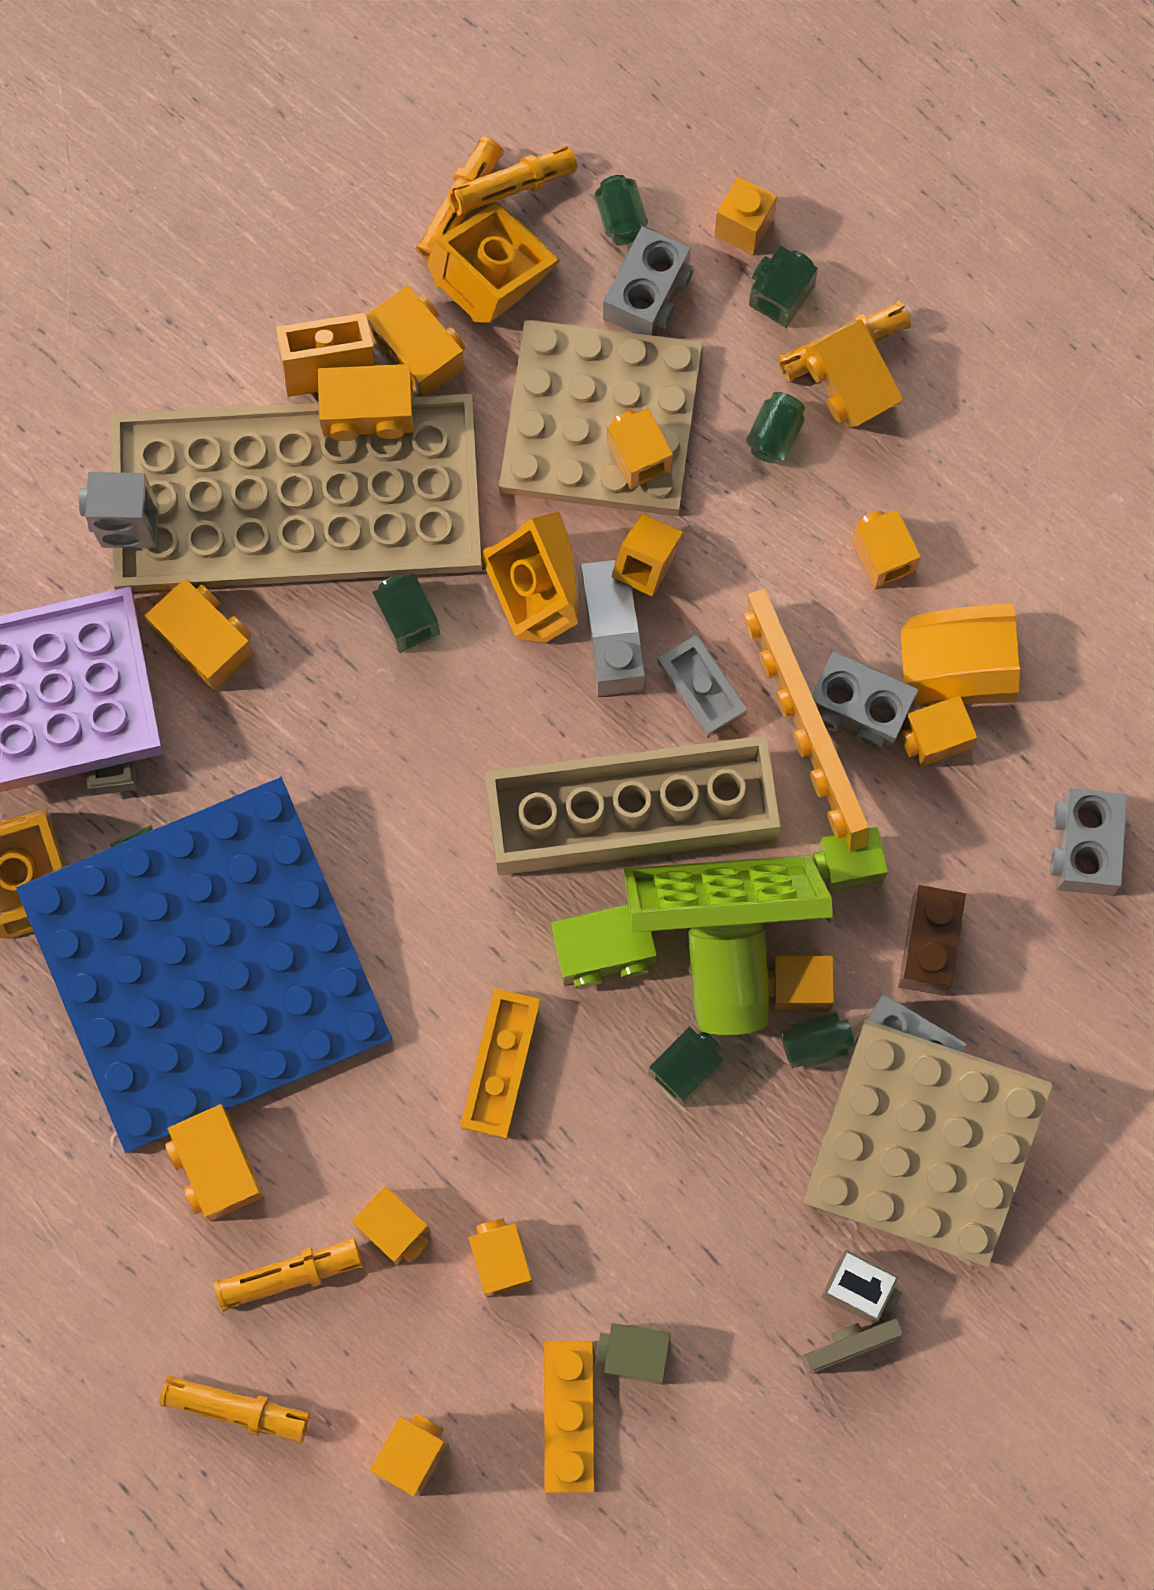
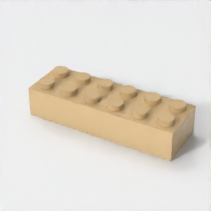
M767 735L485 771L498 876L777 840L781 827Z

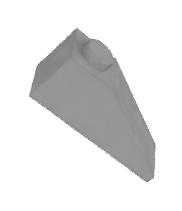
M616 560L581 564L598 697L644 692L645 673L632 588L611 578Z

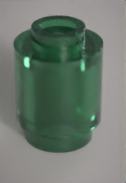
M624 175L610 176L600 183V187L595 191V201L605 234L612 238L615 245H629L634 242L641 227H645L648 224V218L636 181L626 178Z
M774 392L770 399L763 402L746 438L747 444L752 448L751 453L756 458L767 463H775L776 460L787 459L805 421L803 416L804 404L797 398L783 392Z
M836 1012L791 1024V1029L781 1032L783 1047L791 1069L802 1066L803 1070L847 1059L849 1057L847 1048L855 1046L848 1019L839 1021Z

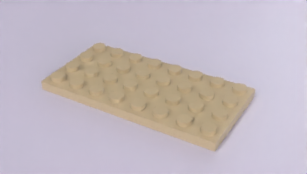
M473 394L413 397L414 433H404L402 437L395 439L380 438L377 434L358 435V438L350 441H338L331 437H324L319 421V402L110 414L112 472L145 473L159 504L157 549L113 548L114 588L120 589L131 586L132 591L174 589L185 578L195 588H198L201 584L205 587L482 571Z

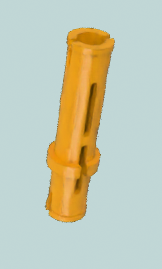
M487 137L479 138L478 144L464 168H458L454 174L453 179L455 183L453 187L491 174L498 160L503 156L504 149L492 139ZM448 195L437 211L422 240L415 248L417 253L426 260H429L435 240L462 224L468 214L467 212L458 216L457 213H454L450 206Z
M565 145L541 156L529 155L520 159V163L512 167L499 170L469 183L449 188L448 200L453 212L460 216L529 189L534 192L542 189L545 183L577 171L575 154L571 148Z
M897 301L895 304L867 317L860 314L853 318V321L863 320L875 345L877 341L912 326L907 309L902 311L904 304L901 301ZM818 339L777 356L782 373H787L784 376L789 383L809 373L805 362L809 355L805 347Z
M353 1237L317 1250L309 1247L302 1250V1255L263 1266L240 1275L214 1281V1288L220 1308H222V1311H227L230 1308L311 1283L312 1287L323 1284L322 1279L357 1268H363V1261L357 1241Z
M172 1375L166 1377V1383L163 1384L159 1400L160 1406L179 1409L221 1422L235 1424L247 1428L248 1433L259 1436L262 1432L283 1437L300 1444L304 1441V1435L307 1433L311 1416L310 1412L270 1403L269 1398L258 1395L255 1399L200 1383L186 1381Z

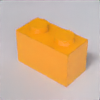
M409 285L366 315L371 338L394 365L410 364L413 389L419 396H428L465 369L463 350L466 347L461 337L452 327L445 330L436 319L438 312L432 302L424 294L418 297Z
M366 313L276 327L280 363L287 397L318 392V368L375 366L373 344Z
M862 319L851 321L805 347L809 355L805 359L807 368L817 383L823 381L830 395V398L826 399L828 408L838 423L844 422L846 427L859 426L904 400Z
M410 364L318 368L319 421L324 437H331L338 441H350L358 438V435L377 434L380 438L395 439L402 437L404 433H414L413 381Z
M185 578L144 616L151 629L215 691L254 655L248 641L252 634L235 616L227 620L216 609L220 606V602L204 585L201 584L196 589Z
M222 1104L167 1128L173 1141L166 1143L165 1146L175 1169L179 1170L184 1167L191 1185L185 1187L184 1191L195 1215L203 1212L205 1218L212 1222L264 1198L230 1115Z
M416 1413L411 1421L399 1417L369 1471L413 1497L420 1496L449 1444L439 1438L444 1429Z

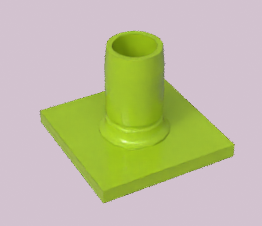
M811 855L623 868L625 892L633 932L691 928L688 934L697 1028L701 1032L708 1034H747L762 1030L768 1026L769 978L766 927L762 923L833 917L832 897Z

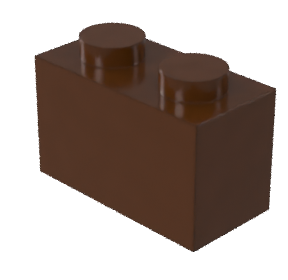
M918 885L912 897L898 988L941 996L947 994L952 987L966 893Z

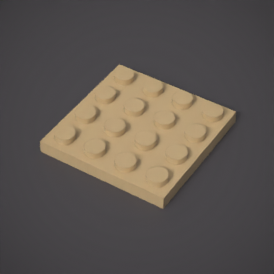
M524 319L499 481V493L679 516L702 342ZM649 408L673 454L672 471L630 489L607 444V426L611 425L615 417L626 411L635 410L638 413Z
M865 1019L803 1203L989 1267L1049 1098L1052 1082Z

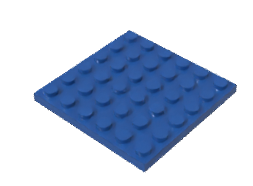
M282 776L15 887L125 1153L170 1135L167 1128L217 1105L222 1104L226 1110L392 1040Z

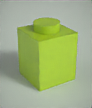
M878 827L869 828L868 846L850 852L844 837L837 839L835 835L822 837L818 847L819 852L813 853V861L822 879L826 881L829 893L881 883L888 873Z

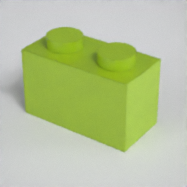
M628 904L550 922L564 985L574 983L575 989L590 988L603 983V976L620 973L622 979L633 978L648 973V966L656 964L657 955L651 931L633 932Z

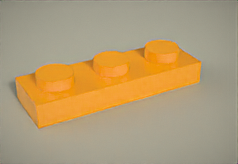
M494 988L460 1123L461 1130L503 1140L508 1139L541 1004L540 998Z
M544 1341V1493L594 1492L593 1341Z

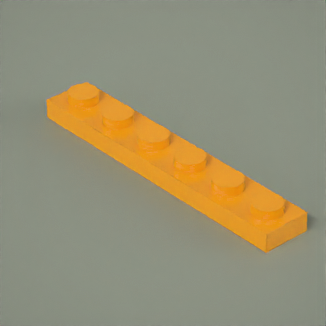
M765 588L747 594L748 612L742 614L746 631L751 640L758 638L763 649L762 652H759V658L764 673L768 679L775 677L780 688L779 691H776L780 710L785 718L792 716L797 730L793 731V737L798 752L802 758L809 756L815 769L810 771L812 784L818 797L826 796L832 811L828 812V819L832 831L837 839L844 837L850 852L868 846L869 825Z

